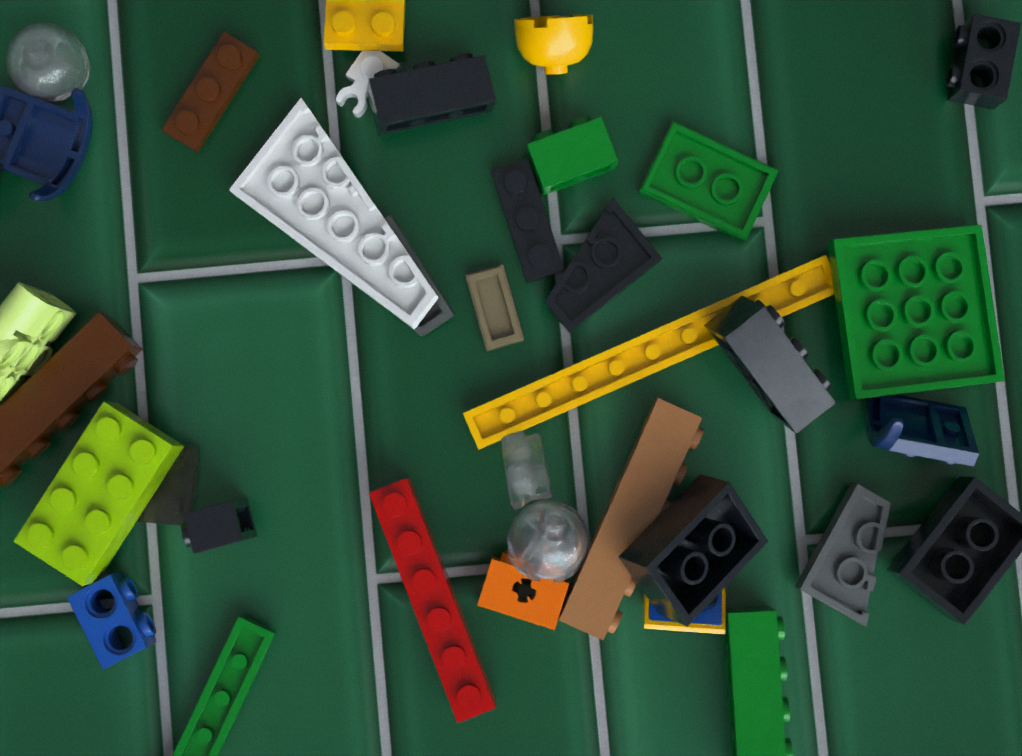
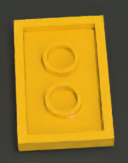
M326 0L325 50L404 52L406 0Z

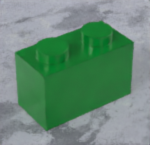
M584 116L568 124L569 129L554 133L552 129L546 130L531 138L532 142L527 144V155L543 196L616 169L618 159L602 117L591 120L590 116Z

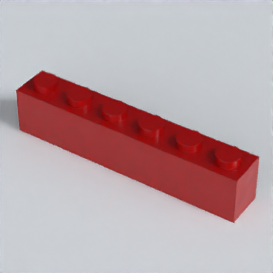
M405 478L370 492L369 495L457 723L495 709L496 698L411 478Z

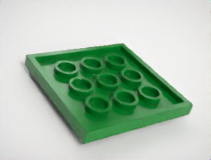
M982 225L841 238L827 242L849 400L1005 381Z

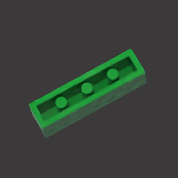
M770 606L726 609L724 649L731 756H793L792 743L790 738H785L784 722L790 721L789 701L787 697H782L781 682L787 681V663L784 656L780 657L779 641L785 639V627L783 617L777 616V610Z

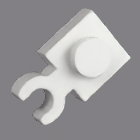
M361 51L346 73L347 79L352 81L353 84L339 91L336 97L337 104L342 107L348 98L358 99V104L354 108L353 114L357 118L361 117L367 109L368 79L374 78L373 75L386 69H396L398 73L401 69L400 64L381 51Z

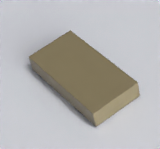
M503 264L466 274V280L486 351L523 342L524 337Z

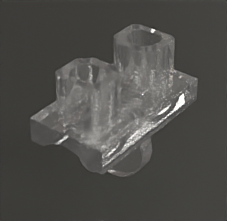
M520 430L504 436L501 439V447L511 506L517 510L530 501L551 498V479L547 470L542 438L539 434L527 436L524 431Z

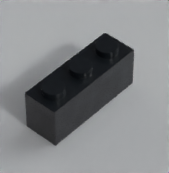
M471 53L460 54L451 58L450 62L435 65L434 61H425L414 65L412 70L397 73L396 69H386L373 75L374 78L368 79L367 94L378 136L488 113L492 111L496 103L485 55L473 57Z

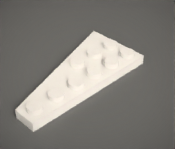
M300 98L229 191L415 330L439 297L304 100Z

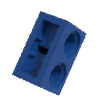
M122 571L110 574L67 597L103 670L157 642L154 634H156L155 624L147 612L142 613L136 601V598H138L137 588L130 577H124ZM104 589L111 592L114 597V606L111 610L105 609L100 603V595ZM120 626H125L131 631L133 639L130 646H126L119 641L118 629Z

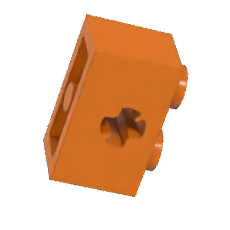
M502 552L500 558L492 556L477 606L555 630L569 586L568 580L561 578L563 571L540 564L539 570L523 566L524 558ZM523 578L529 579L531 588L535 589L532 596L527 593L526 599L519 598L518 590L513 588L517 581L519 584H522L521 579Z

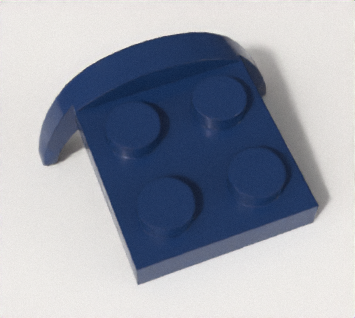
M4 85L0 87V164L3 165V170L43 185L41 188L30 192L29 198L33 200L48 201L64 193L72 184L85 159L92 135L93 117L86 95L78 88H73L71 92L74 101L73 112Z
M903 395L873 397L866 400L865 428L868 441L873 447L898 452L908 457L920 456L936 459L950 465H975L979 451L966 407Z

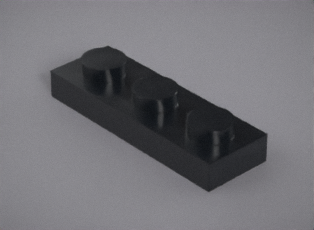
M529 159L491 170L526 283L528 284L564 272Z

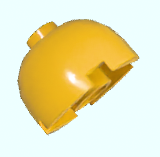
M572 14V17L552 15L514 19L517 48L522 57L531 65L544 67V74L546 75L568 73V65L580 62L591 48L594 32L593 14Z

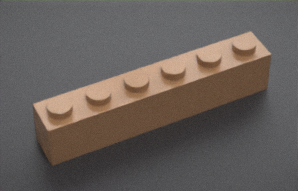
M660 398L654 399L564 600L558 618L559 621L601 640H604L607 632L614 634L623 614L622 611L617 610L623 595L630 597L637 584L618 556L672 503L666 500L672 485L679 487L685 476L688 465L684 464L683 460L688 449L695 450L701 440L704 429L698 426L702 417Z

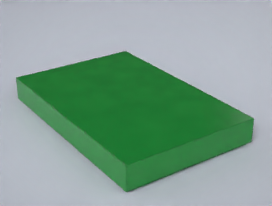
M672 121L638 193L744 243L779 170Z

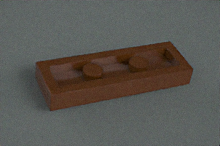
M224 32L161 130L198 153L260 57L258 52Z

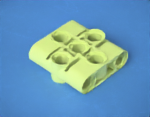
M21 282L16 284L0 305V406L17 391L24 382L25 376L34 375L50 359L53 352L50 344L56 341L77 314L71 307L54 295Z

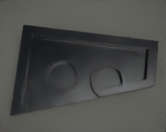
M612 198L600 219L588 234L585 242L545 300V304L570 334L657 265L663 258L615 199Z

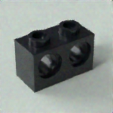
M973 14L962 26L959 25L957 27L952 48L957 50L955 63L950 65L945 81L946 87H950L948 101L994 110L1007 100L1021 27L1020 22ZM977 36L986 38L990 44V49L981 47L977 41ZM970 73L980 76L983 81V88L977 87L971 82Z
M248 498L232 500L183 514L185 523L181 524L182 537L187 547L192 546L193 554L258 537Z

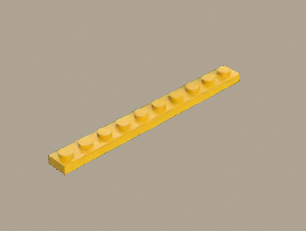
M827 255L821 256L464 412V418L478 450L718 346L719 344L704 325L741 296L754 302L759 299L766 307L771 305L781 317H784L834 295L831 266Z

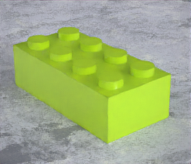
M103 402L13 542L81 586L97 582L181 453L184 445L119 403Z

